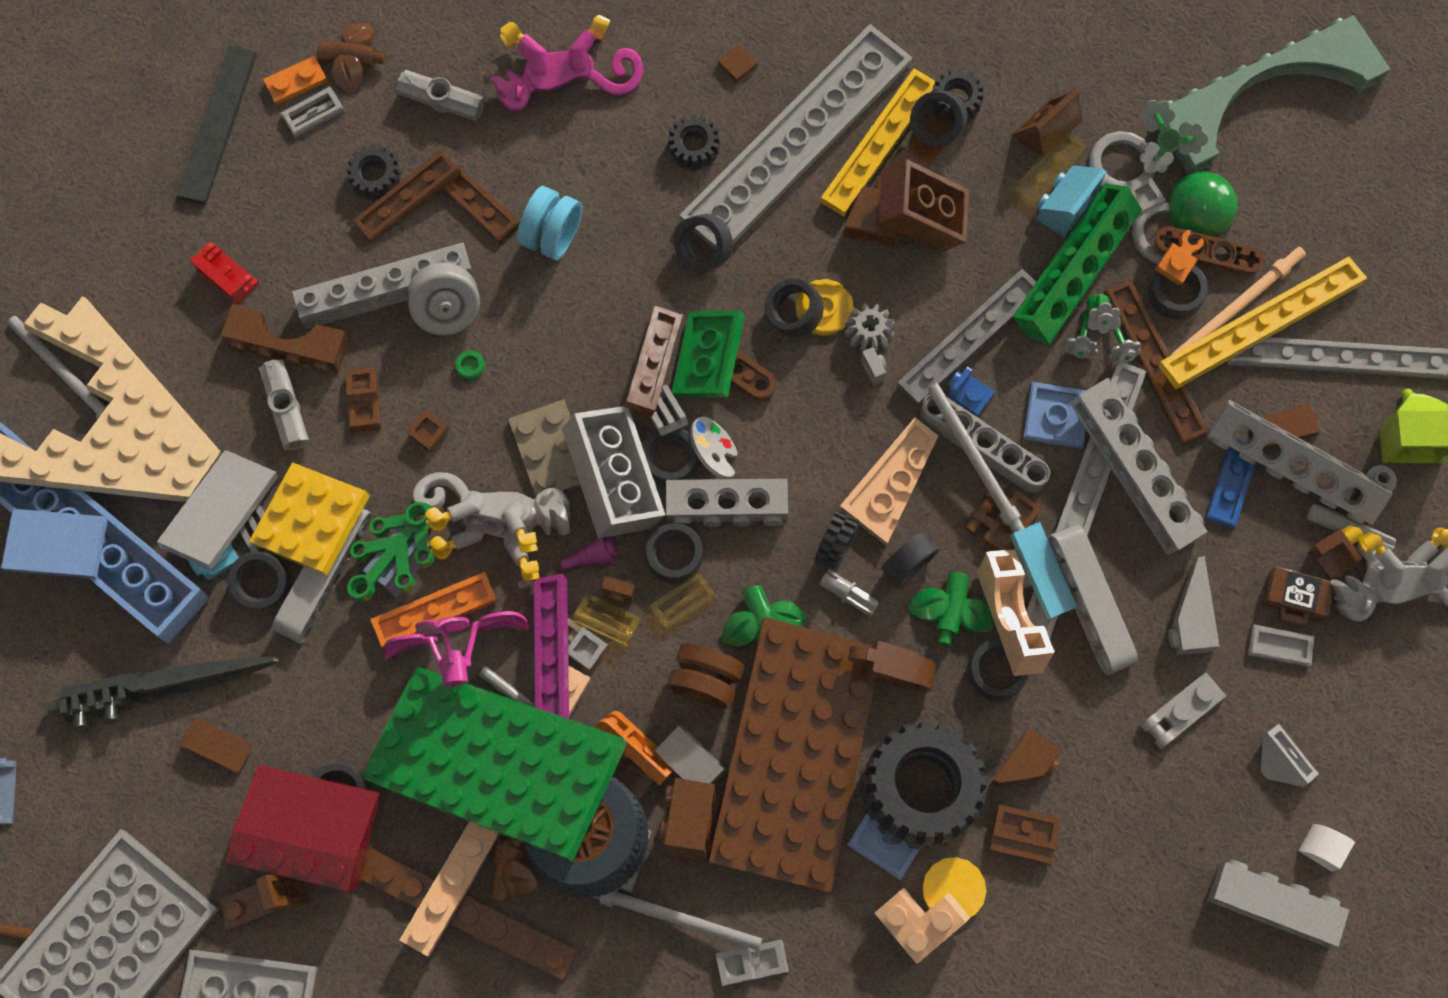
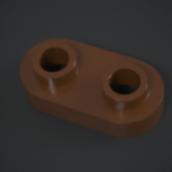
M737 353L734 366H740L742 372L739 374L733 373L731 384L754 400L764 401L769 399L774 394L776 386L773 374L748 356ZM762 382L766 385V388L760 391L755 388V385Z

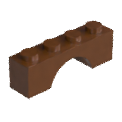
M233 303L221 333V337L232 351L238 353H245L246 350L254 351L257 356L266 360H273L274 357L282 358L285 363L294 367H301L302 364L311 365L313 370L323 374H329L330 370L340 371L350 341L345 331L318 324L302 337L289 340L280 339L268 332L266 319L260 310Z

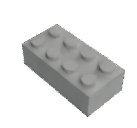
M622 406L574 413L562 428L598 539L652 529L665 516V512L629 408Z

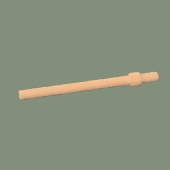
M1297 247L1284 259L1277 260L1270 266L1268 273L1171 355L1220 329L1277 279L1282 280L1291 272V268L1306 256L1305 251L1301 247Z

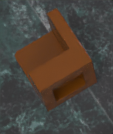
M1341 529L1321 540L1309 550L1330 579H1334L1362 560Z

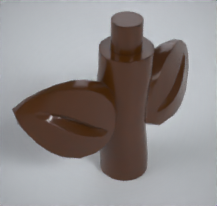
M359 22L348 25L343 30L342 42L320 41L317 46L318 60L334 62L332 68L333 78L348 94H353L358 90L363 80L364 66L374 68L376 64L385 65L387 61L386 53L377 52L375 47H369L374 37V30L371 24Z
M501 834L492 850L491 860L492 864L496 867L489 894L495 900L508 901L511 895L521 896L531 893L540 884L533 870L522 860L525 854V845Z

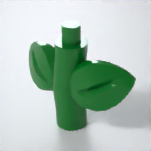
M960 572L948 573L946 592L935 588L924 589L911 600L908 610L921 620L928 622L938 621L936 632L940 634L938 644L942 646H950L951 639L957 636L960 625L967 631L974 633H985L993 630L994 624L990 609L979 599L967 598L969 576Z
M762 585L753 586L741 591L749 611L736 612L729 617L723 627L722 641L730 646H747L755 641L757 642L762 618L768 617L802 626L806 621V616L798 606L789 601L780 600L769 605Z

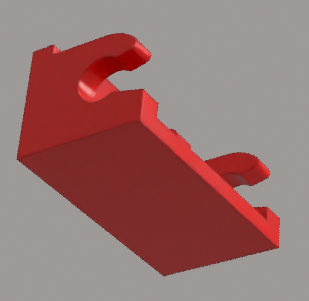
M212 242L208 243L195 256L189 259L194 268L237 305L259 284L257 279L253 278Z

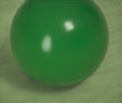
M1196 172L1185 176L1173 187L1167 201L1170 210L1168 216L1176 228L1212 237L1222 235L1231 227L1238 209L1237 196L1231 184L1220 175L1211 172Z

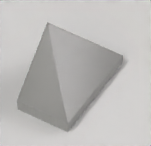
M1277 724L1263 735L1261 772L1266 779L1304 787L1319 775L1280 724Z

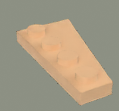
M914 418L840 505V510L846 515L859 520L860 526L887 546L939 435L917 418Z

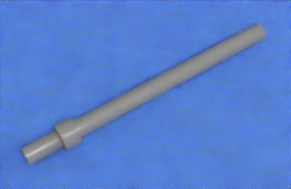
M17 316L11 317L7 324L96 413V418L98 419L107 406L93 393L87 391V387L36 335L26 331L24 323Z
M936 383L930 386L927 390L1001 511L999 516L1005 525L1010 526L1013 533L1024 529L1025 527L1019 519L1021 517L1016 506H1011L939 384Z
M618 889L614 892H609L607 895L603 894L600 897H593L600 900V904L609 907L617 905L756 951L760 950L762 938L619 893Z

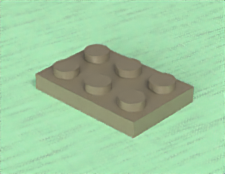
M564 399L508 419L536 496L547 488H558L566 492L581 486L562 428L571 418Z

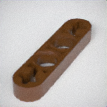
M1169 226L1160 228L1151 238L1153 250L1157 254L1164 256L1173 243L1165 247L1164 241L1160 240V238L1167 235V240L1175 244L1187 230ZM1191 232L1187 238L1188 241L1194 240L1196 242L1201 238L1204 240L1199 254H1191L1198 259L1196 264L1244 275L1253 274L1263 266L1264 256L1258 248L1195 232ZM1216 247H1222L1227 251L1228 258L1225 262H1221L1215 257L1214 251ZM1250 255L1251 261H1255V263L1249 267L1247 261L1241 260L1242 258Z

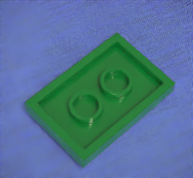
M740 310L689 312L672 388L673 395L678 398L728 397L745 315Z

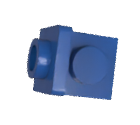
M967 367L962 374L957 371L950 380L948 386L951 389L948 397L977 417L994 396L995 392L971 376L972 369Z

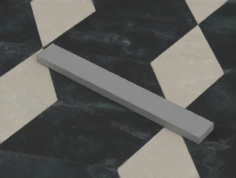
M1269 337L1227 361V365L1448 379V349Z

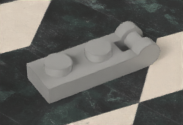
M1205 672L1140 726L1145 732L1149 731L1156 739L1154 743L1161 750L1225 698L1226 695ZM1163 718L1171 726V729L1167 732L1158 723Z

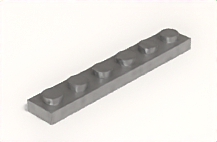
M1021 269L897 382V387L916 406L920 405L925 397L930 394L927 390L930 386L936 383L940 386L1013 319L1012 316L1036 281Z

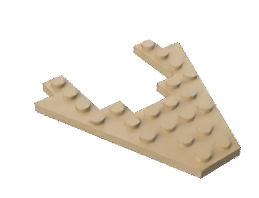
M81 297L68 315L40 303L25 321V330L100 367L87 384V391L109 401L110 404L81 442L53 429L38 450L35 451L0 433V482L187 502L219 459L221 451L85 297Z

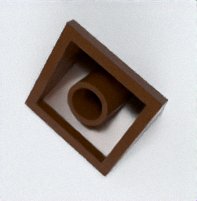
M1076 89L1049 99L1012 135L1023 145L1044 157L1083 121L1079 93Z

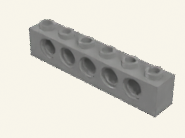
M462 242L292 291L299 318L304 327L309 329L313 328L316 324H327L406 301L408 286L412 278L424 267L435 263L458 265L468 271L474 278L464 243Z
M1106 378L1069 402L1167 555L1180 550L1207 532L1202 517L1193 510L1187 501L1186 492L1172 478L1169 466L1160 459L1154 450L1153 441L1139 427L1136 415L1127 408L1121 399L1120 390L1116 385ZM1103 409L1110 412L1111 420L1104 416ZM1119 434L1126 437L1128 445H1124L1120 441ZM1136 459L1143 463L1144 471L1137 467ZM1153 485L1159 488L1160 497L1153 492ZM1169 510L1176 514L1177 523L1171 520Z
M1229 399L1210 429V436L1214 437L1212 442L1226 450L1229 447L1236 449L1240 452L1239 457L1253 465L1256 462L1267 467L1266 472L1278 479H1282L1285 476L1294 481L1293 486L1305 494H1309L1310 491L1321 496L1319 500L1332 509H1336L1337 506L1348 511L1346 515L1357 523L1363 524L1366 521L1373 525L1392 496L1389 487ZM1241 428H1249L1252 430L1253 436L1248 441H1240L1235 436L1236 432ZM1268 443H1276L1280 446V450L1276 455L1268 456L1263 453V447ZM1295 458H1303L1307 461L1306 467L1300 471L1291 469L1289 465ZM1322 473H1330L1334 476V479L1329 485L1323 486L1316 482L1318 476ZM1349 488L1361 490L1360 496L1355 500L1345 499L1344 493Z

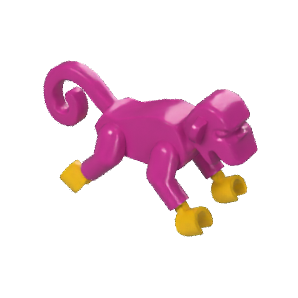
M601 15L593 19L588 30L585 29L568 51L547 53L528 34L523 35L514 22H508L501 27L500 38L508 48L516 43L518 46L517 51L528 62L522 77H518L512 71H507L506 76L509 82L500 76L491 77L490 82L496 89V95L501 96L499 103L510 112H519L526 107L531 93H548L574 80L588 79L604 92L614 96L629 94L637 88L641 81L643 64L640 56L632 49H620L614 54L611 66L617 77H622L625 74V69L621 64L622 61L629 60L633 68L632 77L624 84L612 83L593 69L594 62L587 52L594 45L593 42L596 38L602 41L610 23L609 19Z

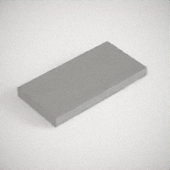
M225 450L157 541L159 547L212 570L278 478L276 471Z
M190 949L180 998H312L318 967Z

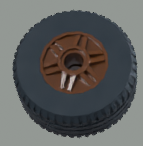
M612 776L587 831L589 832L584 836L573 862L524 844V849L535 871L555 889L574 897H600L603 894L607 895L609 892H614L617 888H621L639 870L638 867L642 865V860L646 856L645 851L648 848V823L646 822L647 819L641 805L632 792L622 782Z

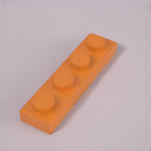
M483 572L371 619L381 647L385 649V642L391 638L419 634L415 628V625L419 622L426 620L438 621L447 617H462L496 603L497 599L486 573Z

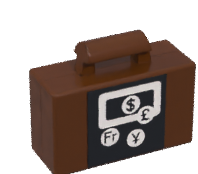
M1275 566L1269 571L1262 605L1279 609L1278 618L1280 620L1305 626L1309 618L1322 621L1328 617L1334 588L1330 584L1331 581ZM1285 612L1297 614V615H1300V616H1302V617L1295 616V615H1291V614H1288V613H1285Z

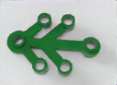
M415 502L408 506L405 514L388 518L376 517L370 522L369 529L378 538L387 536L390 529L403 527L397 536L369 542L357 541L352 544L350 553L359 562L366 561L371 554L384 552L366 575H356L348 582L347 591L356 601L365 602L373 597L375 592L374 585L395 558L397 575L394 580L395 585L402 592H410L414 589L416 581L410 574L408 542L414 534L417 550L414 553L415 562L422 568H428L434 563L435 556L429 549L427 529L430 526L426 524L428 519L424 516L422 520L417 522L419 516L425 515L432 508L429 504ZM384 524L381 530L376 531L378 525ZM360 548H365L362 554L357 555V551ZM428 554L426 560L420 561L422 555ZM405 578H409V582L401 586V582ZM367 587L366 591L360 594V590Z

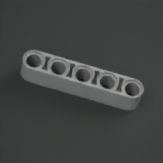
M929 394L925 397L920 410L922 421L962 448L942 413L933 415L928 411L927 408L930 406L938 407ZM947 398L961 423L966 426L967 433L987 466L1029 493H1037L1045 487L1050 477V469L1044 461ZM986 439L991 443V447H980L977 440ZM1002 456H1012L1016 460V464H1006ZM1027 473H1038L1041 481L1034 482L1030 480Z
M365 509L362 510L327 576L303 567L274 619L273 631L299 644L305 641L303 637L308 628H312L320 614L318 610L322 602L327 601L335 587L333 582L338 574H342L350 560L348 555L352 544L361 540L367 521H371V512Z
M1075 524L1049 535L1047 538L1077 605L1075 611L1101 670L1105 674L1111 675L1136 664L1138 655L1084 529L1080 525Z

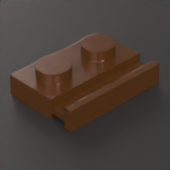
M999 804L996 810L989 851L1052 865L1061 819Z

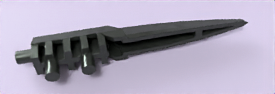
M277 657L244 658L191 664L137 675L127 673L60 689L59 700L46 702V710L48 714L60 712L67 723L73 722L75 731H84L87 728L86 720L88 714L93 713L95 717H101L102 711H104L105 723L115 724L118 721V707L124 706L126 710L133 709V700L140 705L153 703V700L198 690L256 672L276 664L279 660Z

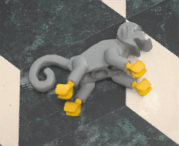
M439 472L422 478L413 490L414 503L424 502L432 507L425 513V517L428 519L426 524L433 530L442 531L447 526L449 520L455 522L462 519L466 526L464 532L451 536V540L448 542L440 536L431 539L429 545L432 549L430 551L442 560L446 559L454 548L457 551L481 541L485 533L504 538V545L515 564L520 566L523 580L538 579L540 577L537 560L528 562L529 556L526 553L537 550V540L535 532H532L533 528L536 525H540L547 535H551V528H555L563 536L570 533L568 520L570 518V504L566 494L558 488H547L540 492L535 499H531L518 492L481 493L473 490L469 491L465 483L457 476ZM436 486H445L453 490L460 503L448 507L447 512L442 514L439 509L445 503V491L442 487ZM436 487L434 489V497L430 499L425 498V494L431 488Z
M1352 525L1342 529L1351 544L1357 543L1356 549L1366 560V573L1363 583L1351 576H1346L1347 584L1338 580H1331L1330 582L1334 588V600H1337L1334 602V606L1342 616L1360 622L1366 620L1372 614L1378 602L1399 604L1426 594H1435L1448 608V589L1445 588L1448 583L1446 577L1448 570V529L1436 528L1432 533V540L1425 541L1408 557L1407 561H1400L1387 546L1383 547L1384 542L1377 534L1368 532L1364 535L1360 528ZM1439 545L1445 547L1446 549L1428 565L1427 561L1438 552L1437 547Z

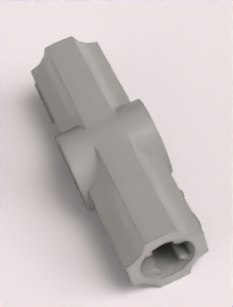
M405 70L401 72L396 89L398 95L430 105L437 112H450L473 121H477L482 115L485 97L452 86L445 78L437 77L432 79ZM441 93L446 94L445 96L440 98L436 97L438 94Z
M283 360L265 362L259 367V371L268 397V406L272 410L285 451L303 448L310 441L300 413V404L295 397L285 362ZM290 401L287 408L278 409L281 402Z

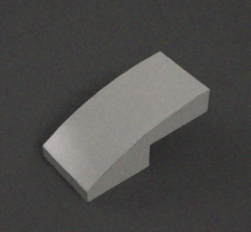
M568 618V657L590 670L608 644Z
M783 940L763 943L759 951L742 947L716 953L722 986L789 972Z

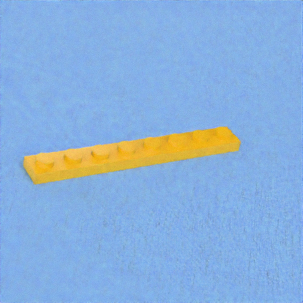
M1347 257L1162 360L1159 368L1174 388L1178 389L1363 285L1367 277L1352 259Z

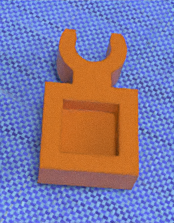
M1190 230L1185 231L1180 236L1179 246L1173 243L1168 248L1155 268L1156 271L1177 285L1183 283L1198 260L1191 254L1197 252L1204 243V240L1201 238L1195 245L1189 244L1187 238L1191 233Z

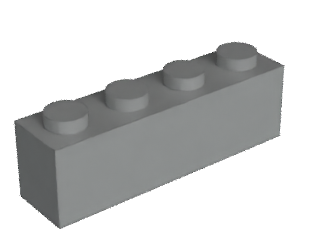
M1229 860V863L1224 862L1218 866L1207 901L1328 948L1339 947L1349 909L1340 906L1341 902L1325 895H1322L1320 899L1310 895V890L1304 886L1291 883L1289 887L1278 882L1279 878L1266 872H1260L1259 875L1248 871L1246 864L1235 860Z

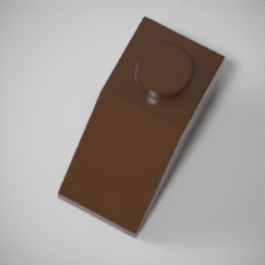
M1029 728L1000 768L991 784L997 787L1039 780L1044 774L1050 777L1060 763L1056 757L1061 750Z

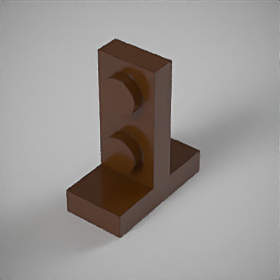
M276 874L256 879L257 884L219 899L227 930L242 927L286 908H295L311 903L305 881Z

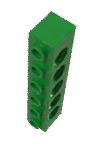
M1105 183L1012 316L1029 339L1051 343L1142 211L1128 186Z

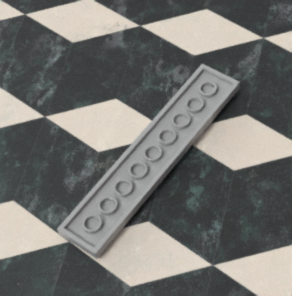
M869 24L679 215L680 220L683 222L687 218L700 214L715 215L722 219L729 227L733 245L912 63V57ZM704 225L696 226L693 231L716 250V239L710 228Z

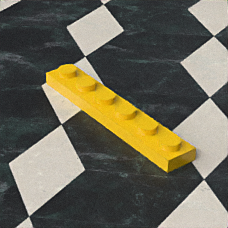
M916 69L911 71L824 192L820 201L822 204L840 215L846 216L855 203L861 188L868 185L910 126L911 109L916 100L924 94L932 92L935 80Z

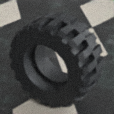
M920 722L916 727H913L911 723L903 725L899 731L893 730L886 735L882 742H879L865 766L866 770L863 774L861 785L864 786L862 793L863 803H867L869 807L867 814L871 820L876 819L879 823L877 829L883 835L887 831L893 836L892 841L899 845L902 841L909 843V848L919 849L921 846H926L927 849H934L943 843L947 845L962 835L973 824L985 803L986 795L984 790L988 785L987 777L982 776V771L985 769L982 759L976 760L974 754L977 750L972 743L966 746L961 741L964 737L958 731L954 735L946 732L948 726L938 724L936 728L930 727V722ZM912 759H926L936 763L947 773L952 784V797L949 804L943 810L937 813L919 812L909 807L901 799L895 786V776L903 763Z

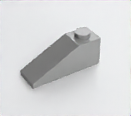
M1205 556L1198 557L1192 563L1173 620L1172 629H1169L1168 632L1169 644L1171 648H1176L1177 655L1214 652L1220 647Z

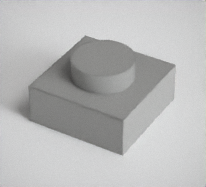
M873 347L863 351L861 363L873 386L884 382L886 371H888L884 357L881 354L877 355Z

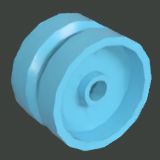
M545 186L539 187L530 198L522 215L517 233L518 244L530 250H536L540 247L542 255L558 261L564 256L577 232L582 216V202L568 196L560 199L557 191Z

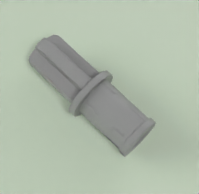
M831 569L825 573L819 585L841 598L843 604L848 602L866 615H872L878 606L877 600L856 587L857 583H850Z

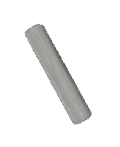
M1314 503L1307 513L1308 520L1335 532L1352 525L1360 528L1364 535L1368 532L1379 535L1384 542L1383 547L1387 546L1391 551H1393L1396 545L1395 538L1364 524L1357 523L1317 503Z

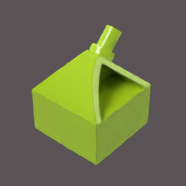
M1411 389L1403 390L1401 392L1402 404L1380 428L1382 462L1444 463L1448 459V404L1425 394L1413 393Z

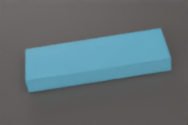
M1040 522L1010 534L1046 619H1051L1076 608L1077 605Z

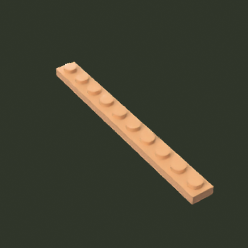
M570 666L569 716L590 682V677ZM470 822L468 823L401 936L400 941L427 957L430 956L500 834Z

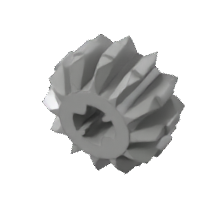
M864 303L861 311L854 308L851 311L852 317L846 318L845 325L848 328L845 330V337L852 338L850 341L851 347H855L860 343L861 353L866 350L867 346L873 347L877 353L878 346L885 349L888 346L887 340L893 339L894 332L891 329L894 327V320L887 319L889 316L888 309L878 312V304H875L873 309H869L868 305ZM865 325H872L871 329L875 327L874 331H868V327L865 329Z

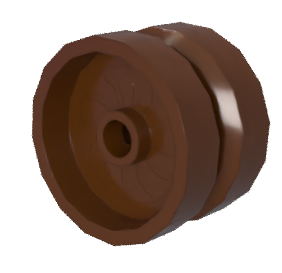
M690 643L681 644L676 656V662L682 668L671 670L666 684L667 688L680 696L701 704L720 709H731L735 691L728 684L740 683L745 665L729 655L708 647Z

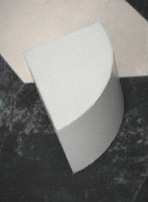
M1313 824L1299 852L1328 870L1335 871L1341 869L1355 841L1331 828Z

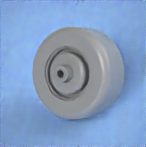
M435 263L426 266L416 273L408 286L407 301L411 317L426 332L435 335L458 333L466 329L478 314L480 297L476 282L468 271L458 265Z

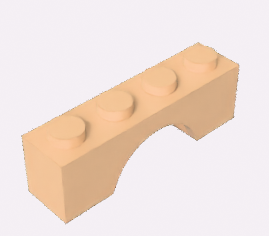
M1016 550L987 552L977 575L1013 675L1043 673L1054 651L1045 627L1034 626L1027 615L1023 599L1025 574Z

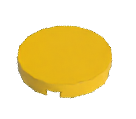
M829 279L814 280L810 284L821 295L824 311L820 323L811 333L821 336L834 335L846 327V318L852 317L851 311L854 309L852 296L843 288V285ZM802 292L798 293L795 303L798 320L806 314L810 302L808 296Z
M957 857L944 858L933 864L924 877L922 893L923 900L928 909L933 907L948 893L953 896L969 917L977 914L984 904L986 896L985 879L979 869L968 860Z

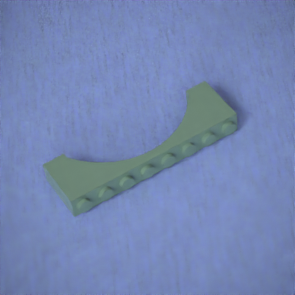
M1354 15L1345 20L1339 18L1320 32L1314 30L1297 43L1292 41L1272 55L1270 53L1264 54L1250 66L1242 65L1225 78L1217 77L1200 90L1194 88L1175 102L1173 100L1167 101L1169 108L1175 113L1174 120L1168 123L1167 128H1174L1179 132V127L1182 123L1189 122L1192 125L1199 123L1203 127L1202 132L1207 133L1209 138L1207 144L1201 146V152L1198 154L1191 152L1183 155L1178 149L1173 152L1188 175L1213 165L1220 153L1216 148L1220 120L1224 111L1244 90L1263 80L1290 74L1316 75L1355 87L1357 92L1360 93L1382 82L1390 71V67Z

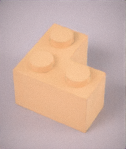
M905 888L875 912L877 917L916 964L970 919L969 915L950 893L945 895L925 913Z

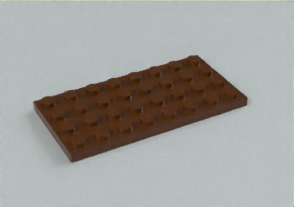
M768 617L762 618L706 863L831 893L875 679L866 677L867 667L848 661V654L851 646L871 648L872 645Z

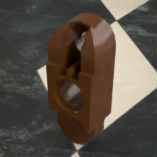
M877 641V645L871 648L851 646L849 649L848 661L867 667L866 677L921 692H930L933 689L935 665L930 659L918 656L919 652Z

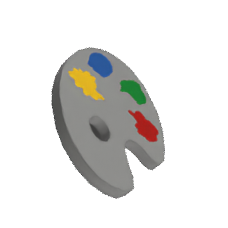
M707 417L697 418L690 428V438L695 453L704 466L714 475L722 479L732 478L735 471L727 462L725 456L733 459L737 456V450L727 432L715 421Z

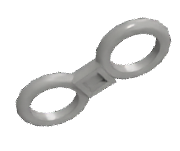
M1117 131L1106 134L1094 144L1090 151L1089 167L1103 169L1101 155L1111 145L1118 143L1129 144L1142 154L1145 153L1144 147L1148 142L1131 132ZM1143 171L1142 175L1127 182L1117 181L1106 173L1101 184L1102 188L1105 183L1128 186L1142 208V211L1132 224L1131 237L1137 251L1145 259L1158 264L1163 256L1157 254L1146 241L1144 225L1152 216L1162 213L1168 214L1170 210L1169 203L1165 202V198L1153 180L1155 173L1148 174ZM1194 240L1188 241L1191 245H1195L1197 243Z

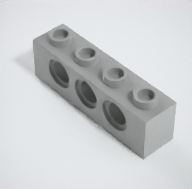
M787 479L666 480L667 522L681 523L686 526H691V522H703V525L707 527L720 526L721 522H733L735 526H749L752 524V521H764L766 526L781 525L782 521L788 520ZM760 498L765 502V506L755 509L750 506L749 502L752 499ZM694 499H700L704 501L705 505L703 508L695 510L689 506V503ZM723 499H731L735 502V506L731 509H723L719 503Z

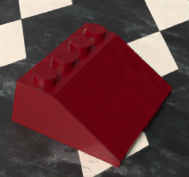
M258 765L232 831L226 863L349 892L360 886L380 793Z

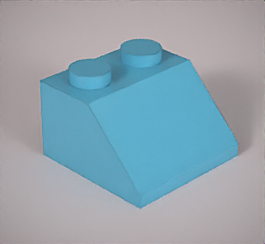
M1072 166L1066 174L1061 172L1053 183L1052 187L1055 189L1051 195L1045 194L1036 207L1039 209L1036 219L1065 238L1097 196L1107 171L1102 168Z

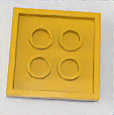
M292 462L249 542L258 548L327 576L370 495L365 490Z

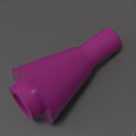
M597 538L578 551L577 554L561 559L560 563L564 571L580 565L614 563L613 557L617 555V550L611 538Z

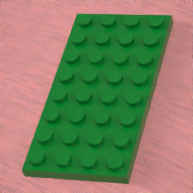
M416 666L362 773V777L369 784L573 862L628 742L622 737L469 684L445 687L442 684V675Z

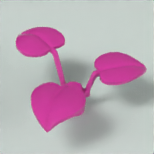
M512 611L482 616L480 621H475L472 624L464 657L461 651L451 650L448 632L468 628L470 623L467 618L447 617L438 621H422L415 625L416 632L419 634L394 637L385 642V660L409 648L430 646L438 664V671H441L443 686H461L468 683L466 667L471 666L470 658L477 630L487 631L494 628L509 627L529 631L528 622L523 615ZM442 633L446 651L442 654L443 658H441L436 647L438 638L433 636L424 637V635Z

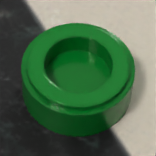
M469 350L457 357L455 368L462 379L472 381L483 375L485 361L481 354Z

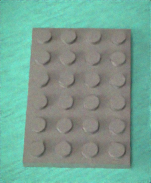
M120 829L0 970V994L4 998H146L219 908L125 830Z

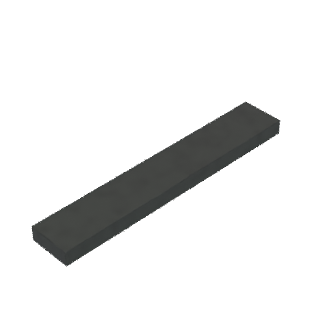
M228 45L177 194L179 199L207 205L257 57L255 51Z

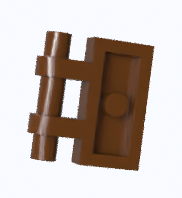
M998 481L999 486L1005 493L1008 486L1004 482ZM1018 490L1011 499L1007 498L1011 506H1016L1021 515L1019 519L1025 528L1031 525L1042 509L1040 505ZM987 491L984 495L985 500L979 509H974L969 516L970 521L966 525L965 530L975 535L978 529L983 527L988 530L982 539L983 542L997 551L1013 550L1015 546L1010 537V534L1013 533L1010 526L1005 525L1000 516H998L996 521L988 516L997 505L989 491Z

